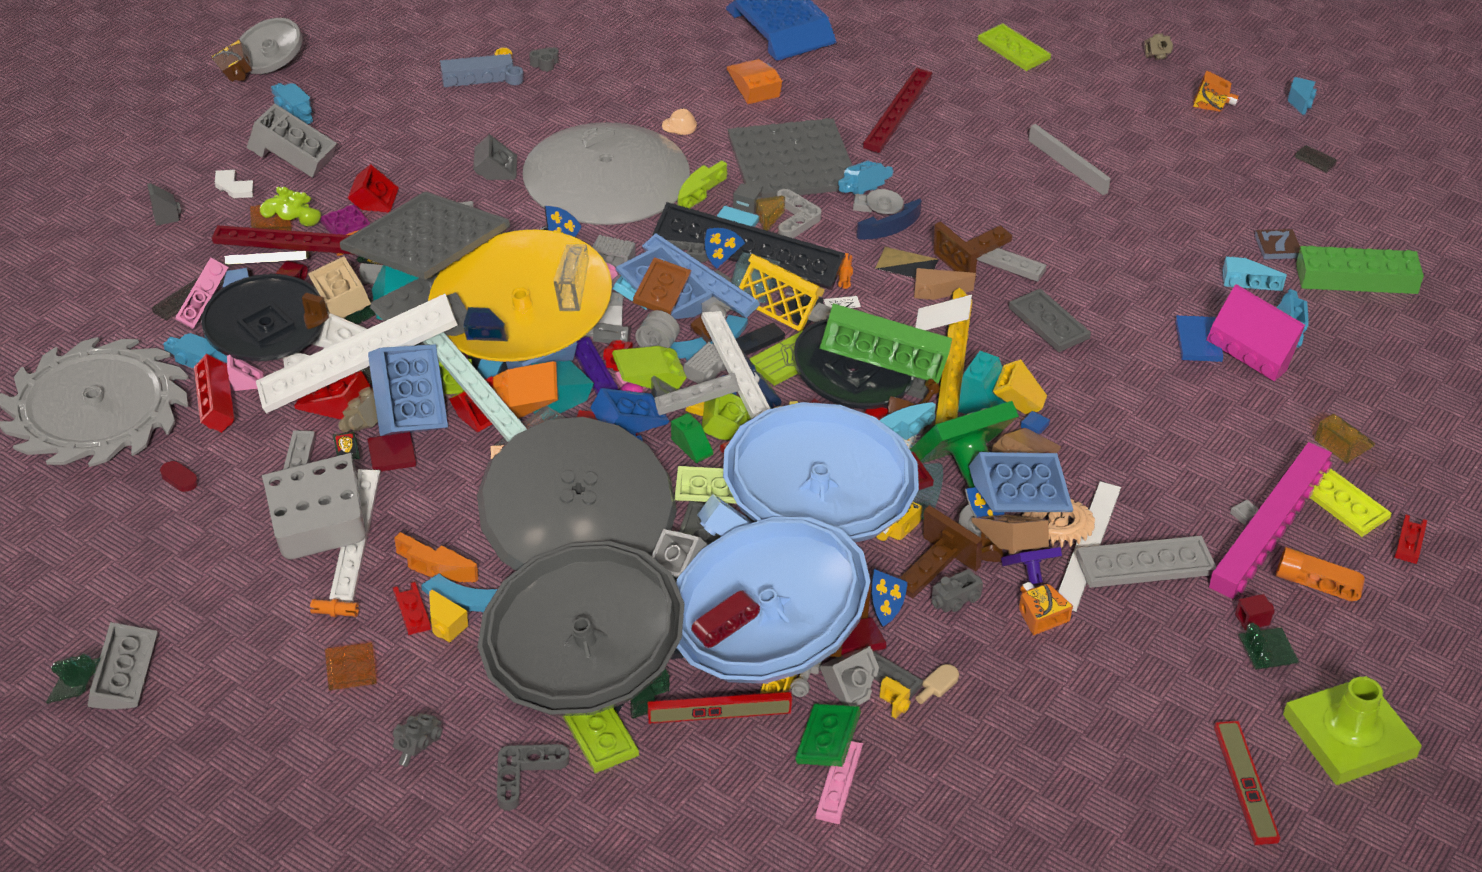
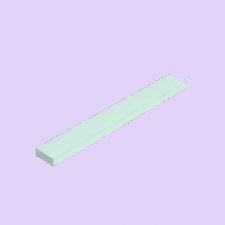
M444 332L423 341L425 345L436 344L440 363L507 442L516 434L527 430Z

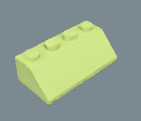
M678 466L675 500L707 502L711 495L714 494L726 503L737 504L723 478L722 468Z

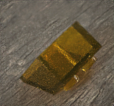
M1334 413L1320 421L1315 441L1345 463L1352 461L1375 446L1371 439Z

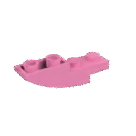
M213 258L209 259L175 317L177 321L192 329L195 327L228 267Z

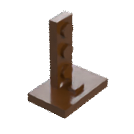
M940 221L935 224L933 254L953 271L976 273L977 258L1011 242L1013 235L999 225L965 242Z
M929 505L924 510V539L932 543L933 546L899 579L908 582L906 595L914 599L954 559H957L976 572L981 567L982 538Z

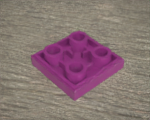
M349 205L341 210L329 212L321 216L320 219L330 234L346 235L371 224L356 205Z

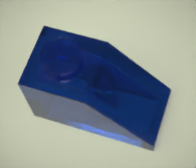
M468 307L463 324L467 340L508 341L505 323L489 308Z

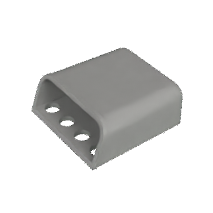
M351 453L262 475L275 538L282 556L286 559H297L361 542L365 538L366 530L358 476ZM339 464H347V467L344 469H336V466ZM318 469L326 470L321 475L314 474V472ZM295 475H304L300 480H292ZM275 480H281V481H282V482H281L279 485H277V486H271V485H270L271 482H273V481H275Z

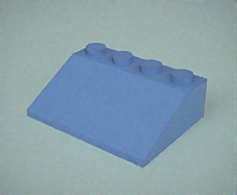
M662 243L617 266L616 271L637 291L654 257L684 268L687 267ZM692 272L671 314L675 319L690 318L701 314L702 303L712 297V292Z
M436 344L383 347L368 352L380 436L448 428Z
M979 452L969 465L975 487L993 512L1073 511L1057 453Z

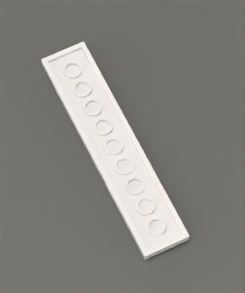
M443 294L256 380L263 410L266 413L271 412L370 366L368 352L383 347L414 346L457 326L458 324L446 294Z

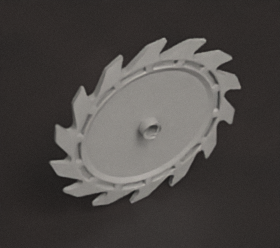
M96 337L81 341L63 356H58V347H55L42 356L34 373L28 374L24 367L19 369L14 376L18 391L16 396L10 397L0 393V408L14 418L13 421H0V429L6 435L29 440L14 445L13 449L27 455L57 453L46 460L47 465H65L89 455H94L88 463V466L92 467L108 462L126 446H132L131 455L134 456L147 447L152 432L156 427H162L166 434L170 433L175 424L170 405L177 403L188 407L187 393L173 383L172 380H188L189 377L178 366L158 362V360L171 357L169 352L158 348L129 350L139 343L138 339H120L94 348L99 342V338Z

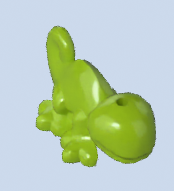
M277 187L276 192L279 195H274L273 198H269L260 206L261 215L265 218L272 217L277 213L284 220L299 218L300 224L307 227L316 225L321 219V212L310 208L307 204L311 201L310 196H307L304 192H293L286 187Z

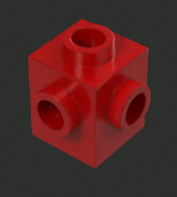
M613 340L603 352L606 368H613L614 371H619L612 353L614 350L632 349L633 342Z

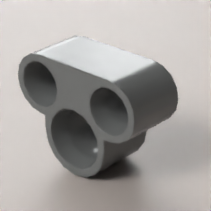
M550 47L531 51L529 53L530 65L532 67H539L542 71L553 70L554 64L559 62L558 49Z

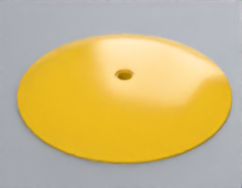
M519 230L494 236L488 242L475 248L474 251L467 253L458 261L451 263L441 270L433 282L428 301L443 294H446V296L455 292L458 294L470 314L472 322L470 328L463 334L456 336L447 335L460 352L490 361H524L560 351L585 336L599 322L609 305L612 293V280L604 259L595 249L582 240L555 231Z

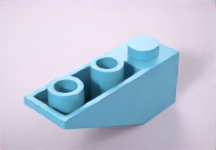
M1225 258L1222 271L1224 286L1234 287L1237 284L1242 288L1283 291L1286 280L1285 273L1246 258Z

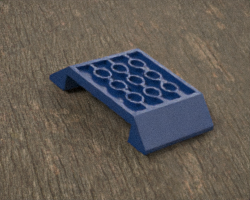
M734 0L726 6V10L734 18L744 15L768 40V53L776 61L836 43L828 16L811 0Z

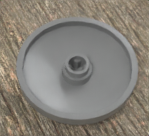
M286 18L268 19L252 26L240 37L241 42L250 55L252 70L248 73L264 74L283 67L296 56L301 48L303 37L295 22Z

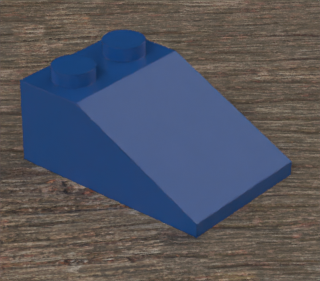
M601 388L590 407L598 421L618 425L627 432L639 433L669 423V419L665 414L659 416L655 399L649 393Z

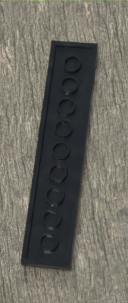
M666 202L652 234L656 233L665 240L704 244L706 228H727L738 234L745 242L727 260L749 266L751 262L748 260L751 254H754L819 287L829 290L833 289L846 257L843 252Z

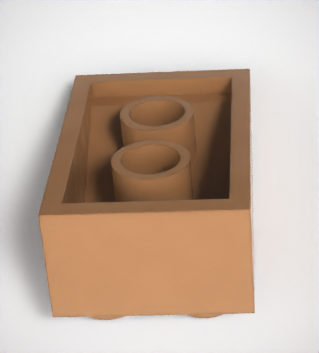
M1023 428L1005 434L993 445L992 452L1057 453L1061 446L1028 428Z
M1009 514L972 517V523L998 548L1008 550L1009 554H1019L1025 549L1026 552H1031L1049 547V520Z

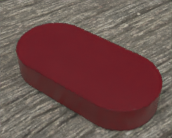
M169 461L160 468L162 479L179 491L189 492L198 485L196 474L179 462Z

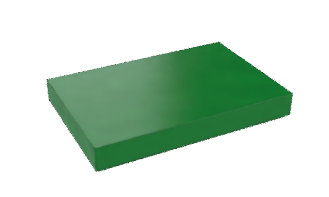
M814 704L795 757L797 764L843 767L861 714L860 707Z

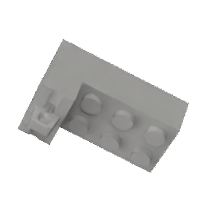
M274 103L254 122L247 149L255 152L260 157L265 156L271 151L313 178L332 159L337 143Z

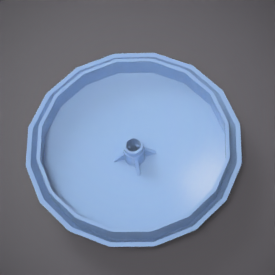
M801 402L768 409L741 425L724 450L723 478L740 510L755 522L771 517H811L842 529L854 542H860L876 537L897 523L906 514L919 491L918 463L903 438L877 418L842 405Z
M771 517L734 528L703 548L677 578L676 584L685 603L682 639L677 649L690 665L727 682L766 684L806 672L836 652L860 622L870 586V577L864 552L842 529L811 517ZM746 591L760 606L758 616L712 648L705 647L692 633L693 623L736 592Z

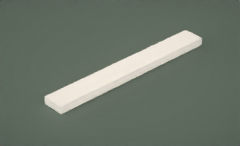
M702 312L701 319L728 373H735L740 389L738 393L750 418L753 419L770 409L722 312Z
M358 469V486L366 536L359 543L341 547L329 598L330 601L338 599L340 602L354 603L381 476L380 470Z
M1100 481L1089 509L1095 518L1094 531H1092L1091 536L1087 534L1086 541L1081 536L1080 544L1075 546L1058 592L1073 605L1072 611H1077L1087 584L1076 556L1077 548L1101 545L1121 487Z

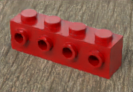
M206 354L194 366L200 423L222 433L234 421L227 364Z

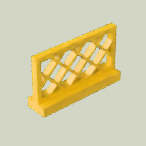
M751 254L748 260L751 263L739 288L744 291V289L751 287L753 297L757 300L767 295L769 305L765 307L759 306L757 310L799 332L803 331L818 297H822L825 289L760 256ZM755 268L760 271L762 279L753 282L751 275ZM775 278L778 287L769 290L766 280ZM763 282L766 292L757 295L754 285ZM791 286L794 296L785 298L783 289ZM779 290L782 300L773 303L771 293ZM804 295L812 297L809 304L802 307L799 297ZM796 299L799 309L790 312L787 302ZM783 304L786 314L778 316L775 306ZM800 312L802 319L799 325L793 323L791 315Z

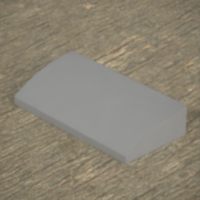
M110 622L89 693L88 707L101 709L138 707L158 631Z

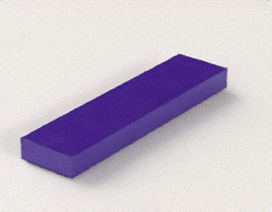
M585 337L576 341L575 357L585 375L594 383L593 389L596 395H598L601 388L618 390L590 338Z

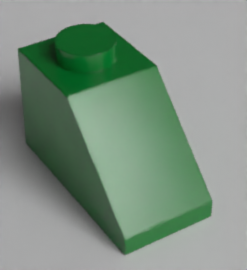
M686 413L671 421V440L695 463L713 455V450L701 424L693 416Z

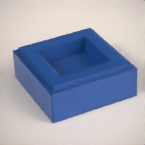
M1031 411L1021 422V428H1028L1040 435L1049 426L1050 419Z

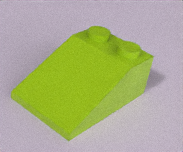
M652 346L614 350L612 353L623 381L651 389V378L656 376L679 389L687 378L677 352L672 348Z
M732 393L705 401L702 428L705 433L718 439L731 440L739 427L751 420L742 399Z

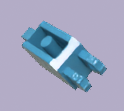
M278 83L271 86L276 105L306 124L313 122L310 97L303 90L292 83L287 85Z
M868 160L848 167L844 172L845 177L839 180V191L844 193L853 192L855 195L864 194L867 190H875L878 186L884 185L886 179L892 177L893 169L889 166L884 167L881 163Z
M1289 289L1277 308L1305 324L1297 344L1299 348L1303 343V333L1309 325L1307 301L1298 298L1297 291Z
M192 333L185 334L180 339L169 337L163 343L164 350L174 355L175 362L194 368L206 354L227 364L226 355L213 348L206 338Z

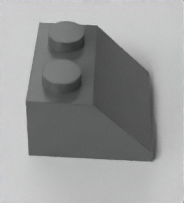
M489 134L475 147L473 170L487 180H514L517 173V155Z

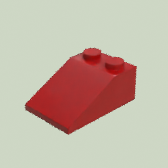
M362 371L355 372L299 398L294 407L297 410L342 419L344 417L342 412L348 407V402L357 398L362 389L366 387L371 388Z

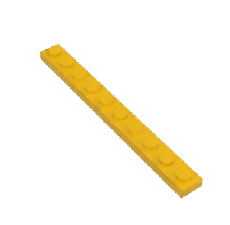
M958 288L953 293V299L968 296L961 288ZM972 299L969 319L949 324L947 337L952 338V343L942 372L935 425L955 419L958 416Z

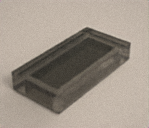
M1307 145L1301 148L1295 156L1296 159L1325 173L1330 171L1337 163L1335 158Z

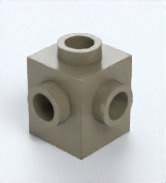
M1155 34L1144 41L1146 58L1156 57V60H1161L1172 53L1173 43L1170 40V36Z

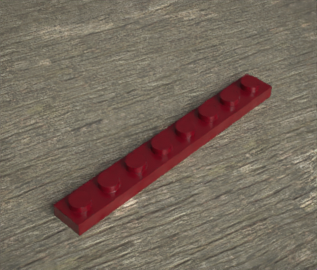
M916 68L864 141V149L878 153L883 150L932 79L933 72Z
M217 225L212 236L213 244L352 254L342 250L340 247V242L351 235Z

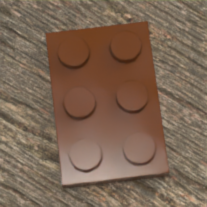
M654 257L633 297L632 303L654 311H664L671 315L691 276L692 270Z

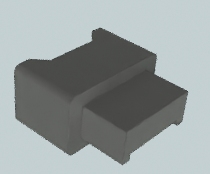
M597 323L594 326V342L611 343L613 340L630 342V326Z

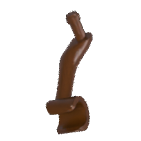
M929 379L925 383L929 392L918 404L929 403L932 396L939 393L940 386L933 379Z

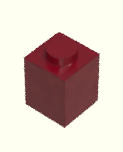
M1264 594L1239 599L1235 615L1245 631L1270 625L1274 615V606Z

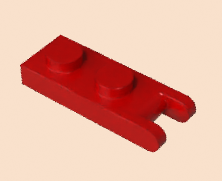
M1405 514L1395 558L1417 564L1428 520L1423 519L1421 524L1409 521L1410 515Z
M415 582L410 583L411 590L399 592L397 586L393 587V593L408 635L431 630L430 621Z

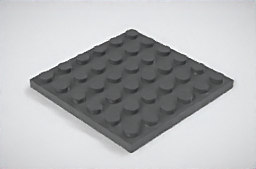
M833 118L762 126L754 125L742 128L736 127L728 129L727 132L744 184L762 189L763 199L777 198V192L781 189H789L798 195L839 191V180L845 177L844 172L846 168L852 166Z
M425 191L342 240L340 247L342 250L426 280L440 270L445 269L451 263L458 261L462 256L474 251L481 244L488 242L489 239L501 234L510 227L509 219Z

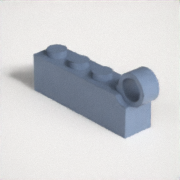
M511 54L440 60L443 87L504 81L510 85H519L523 82V69L513 66Z

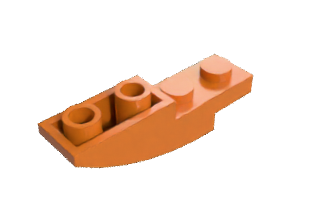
M401 532L395 537L396 553L407 558L408 568L430 577L441 574L446 579L454 582H476L478 580L477 564L471 559L457 554L454 550H449L441 545L435 551L432 547L426 546L416 541L413 537Z

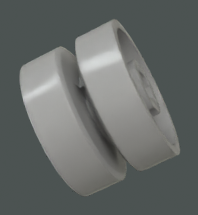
M656 310L646 316L637 329L635 337L641 348L652 346L670 348L678 337L680 328L674 317L664 311Z

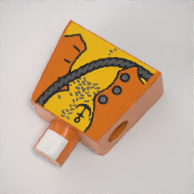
M1206 71L1195 95L1193 107L1220 112L1225 103L1235 106L1239 96L1230 93L1231 82Z
M1031 582L1022 585L1020 591L1023 594L1020 598L1019 611L1033 636L1070 621L1073 605L1051 585L1045 584L1037 588Z

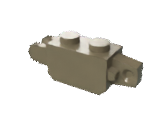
M366 387L362 389L357 398L348 402V407L342 412L344 417L339 422V430L342 432H348L351 429L360 431L361 429L371 428L378 422L373 388Z

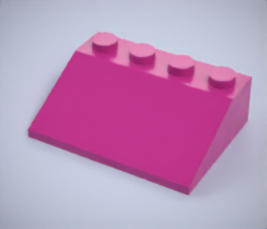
M1236 284L1216 317L1207 341L1220 347L1223 351L1269 379L1276 381L1287 371L1305 324Z

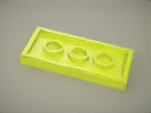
M1332 469L1327 474H1323L1320 485L1314 486L1313 494L1310 499L1361 537L1390 519L1392 514Z

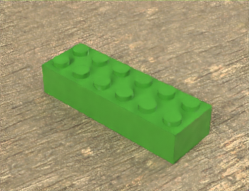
M1301 246L1296 262L1302 289L1418 294L1424 277L1417 251Z
M833 303L820 349L927 381L933 379L939 383L949 355L952 338Z

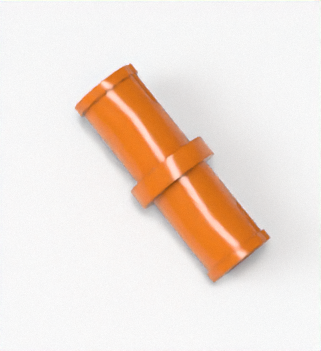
M845 253L846 257L838 274V285L842 289H848L851 286L853 257L849 253Z
M312 599L310 607H313V609H310L311 614H328L331 617H337L338 615L357 617L359 614V609H356V607H359L358 602H340L338 599H332L331 601Z

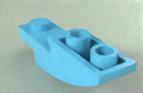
M931 402L906 407L885 416L879 421L902 438L908 440L934 421L936 404Z

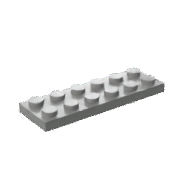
M1202 536L1077 548L1076 551L1077 559L1090 588L1209 576L1216 569V565Z

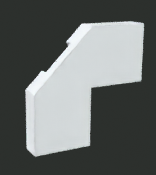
M235 170L216 171V188L228 192V195L233 198L253 197V181H235Z

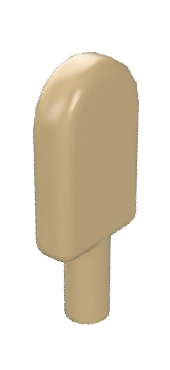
M949 664L938 667L923 681L922 685L925 689L916 696L917 702L923 704L933 694L937 697L945 694L959 680L958 669Z

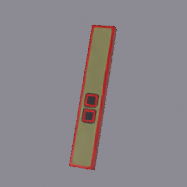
M791 692L652 701L648 702V724L791 714L792 695Z
M1239 721L1215 723L1214 730L1254 845L1279 843L1280 836Z

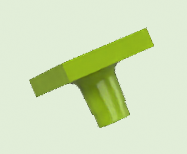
M1367 676L1356 677L1350 682L1287 702L1283 716L1336 786L1417 758L1422 746L1384 699L1381 686Z

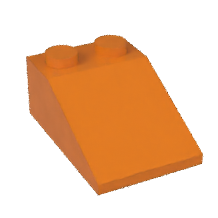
M760 59L727 66V71L747 104L780 97L781 78L774 68Z
M552 361L508 369L493 377V390L518 419L558 400L556 362Z

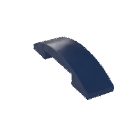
M919 198L904 204L903 211L877 220L873 216L858 222L856 238L859 240L878 239L905 230L920 217L922 200Z

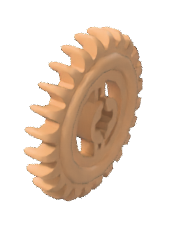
M1072 499V512H1025L1022 515L1023 517L1043 519L1049 514V539L1051 540L1052 547H1054L1056 540L1060 542L1061 548L1063 547L1064 540L1069 542L1070 547L1072 546L1073 539L1077 541V544H1080L1081 536L1086 541L1087 534L1091 536L1095 528L1093 513L1086 506H1082V503H1074ZM1069 516L1074 519V522L1068 525Z

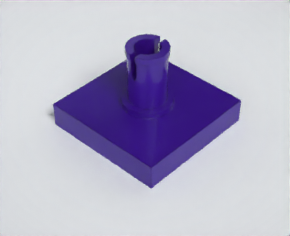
M1061 547L1014 554L1002 557V566L1023 563L1027 568L1029 582L1032 584L1042 583L1039 562L1060 557L1062 552Z

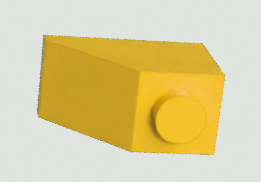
M431 590L429 592L432 632L438 638H443L450 643L468 627L467 610Z

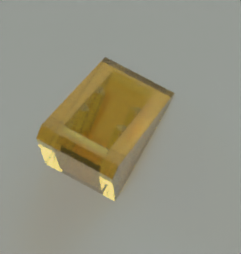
M781 195L756 200V215L759 216V222L763 230L768 231L785 212V196Z

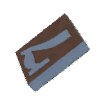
M1293 229L1255 231V238L1264 259L1298 258L1300 245Z

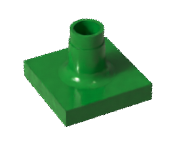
M1009 401L936 424L910 451L916 454L922 464L952 454L968 487L974 488L975 485L969 465L979 452H989L986 443L995 438L1017 419L1019 415L1013 401Z

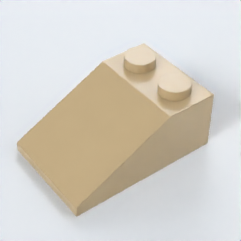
M345 256L308 273L321 297H324L326 309L331 314L344 319L346 316L362 310L371 304L363 285Z

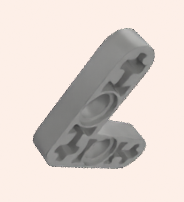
M781 189L777 192V204L795 214L779 225L778 234L795 238L821 220V209L789 189Z

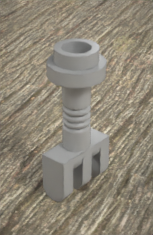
M822 661L806 672L801 673L799 678L792 681L790 687L795 696L803 697L809 692L810 685L807 682L810 673L818 675L820 671L819 666L822 665Z

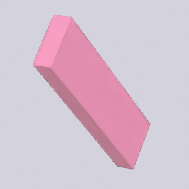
M851 741L844 766H830L815 819L840 825L863 743Z

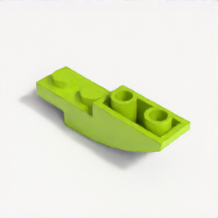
M720 161L710 168L703 165L692 173L679 191L678 205L691 208L703 201L707 196L708 190L727 179V163Z

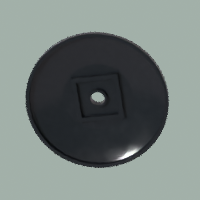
M261 274L237 280L219 290L206 304L201 319L204 336L217 351L226 356L231 355L239 360L270 361L290 356L310 345L323 329L325 322L311 329L306 328L304 321L305 310L302 301L305 293L320 296V294L308 282L288 275Z
M828 319L811 324L801 332L796 340L793 350V361L799 376L814 392L833 403L856 409L882 408L889 405L890 397L902 399L908 393L913 383L914 376L820 349Z

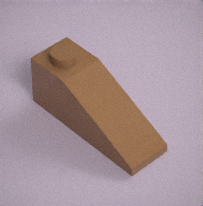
M917 268L914 298L940 299L952 296L958 288H961L964 292L974 291L976 273Z

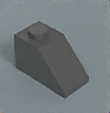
M152 183L147 184L156 226L178 222V214L182 212L180 203L175 202L174 195Z

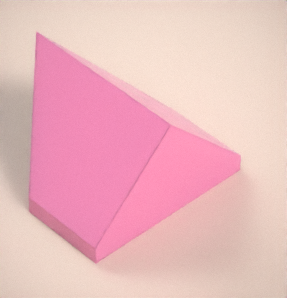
M231 355L227 356V370L231 391L258 389L256 380L263 378V372L243 360L235 359Z

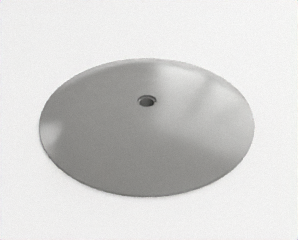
M614 122L582 124L554 133L532 149L523 166L524 185L529 195L543 208L544 206L559 207L569 212L578 222L597 225L631 223L662 212L666 202L674 204L678 200L679 191L690 176L689 164L685 155L671 140L644 127ZM597 127V130H606V127L614 130V136L587 148L582 143L583 133L590 128Z

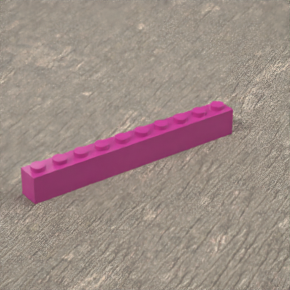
M1310 442L1307 443L1213 571L1209 588L1231 599H1234L1238 592L1242 593L1244 591L1248 578L1252 579L1254 577L1258 564L1262 566L1267 557V552H1272L1277 542L1276 539L1282 538L1286 525L1292 524L1296 511L1300 512L1302 510L1305 499H1310L1314 486H1319L1323 479V474H1327L1331 469L1332 462L1330 458L1332 452Z

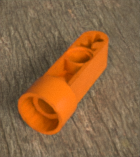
M1285 547L1275 574L1276 577L1296 582L1348 601H1357L1361 598L1365 581L1364 576L1357 571Z

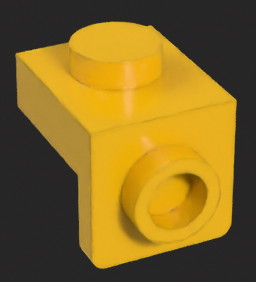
M886 676L881 682L880 698L893 705L891 716L896 719L901 713H905L910 706V689Z

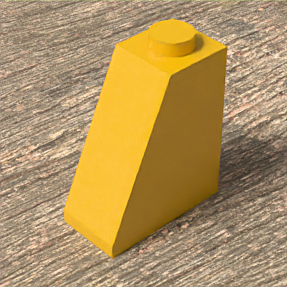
M1021 359L1003 366L993 390L994 394L1004 401H1013L1015 408L1024 414H1028L1031 411H1040L1047 398L1046 393Z

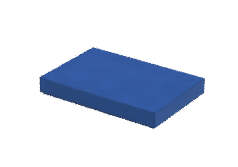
M1176 315L1175 322L1182 360L1223 361L1222 349L1207 341L1216 317Z

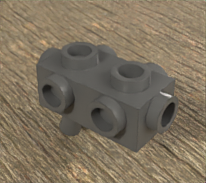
M970 569L956 573L951 578L943 577L940 582L933 586L931 602L936 609L941 608L945 613L950 610L957 612L964 603L968 601L975 603L980 599L983 582Z
M420 713L416 717L411 715L405 725L398 724L393 731V748L402 751L398 764L408 767L411 756L414 757L422 750H425L430 744L439 740L442 734V722L433 715Z

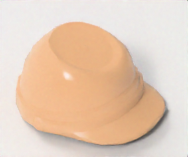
M680 109L673 112L670 118L663 121L662 128L670 133L687 135L696 130L697 122L689 110Z

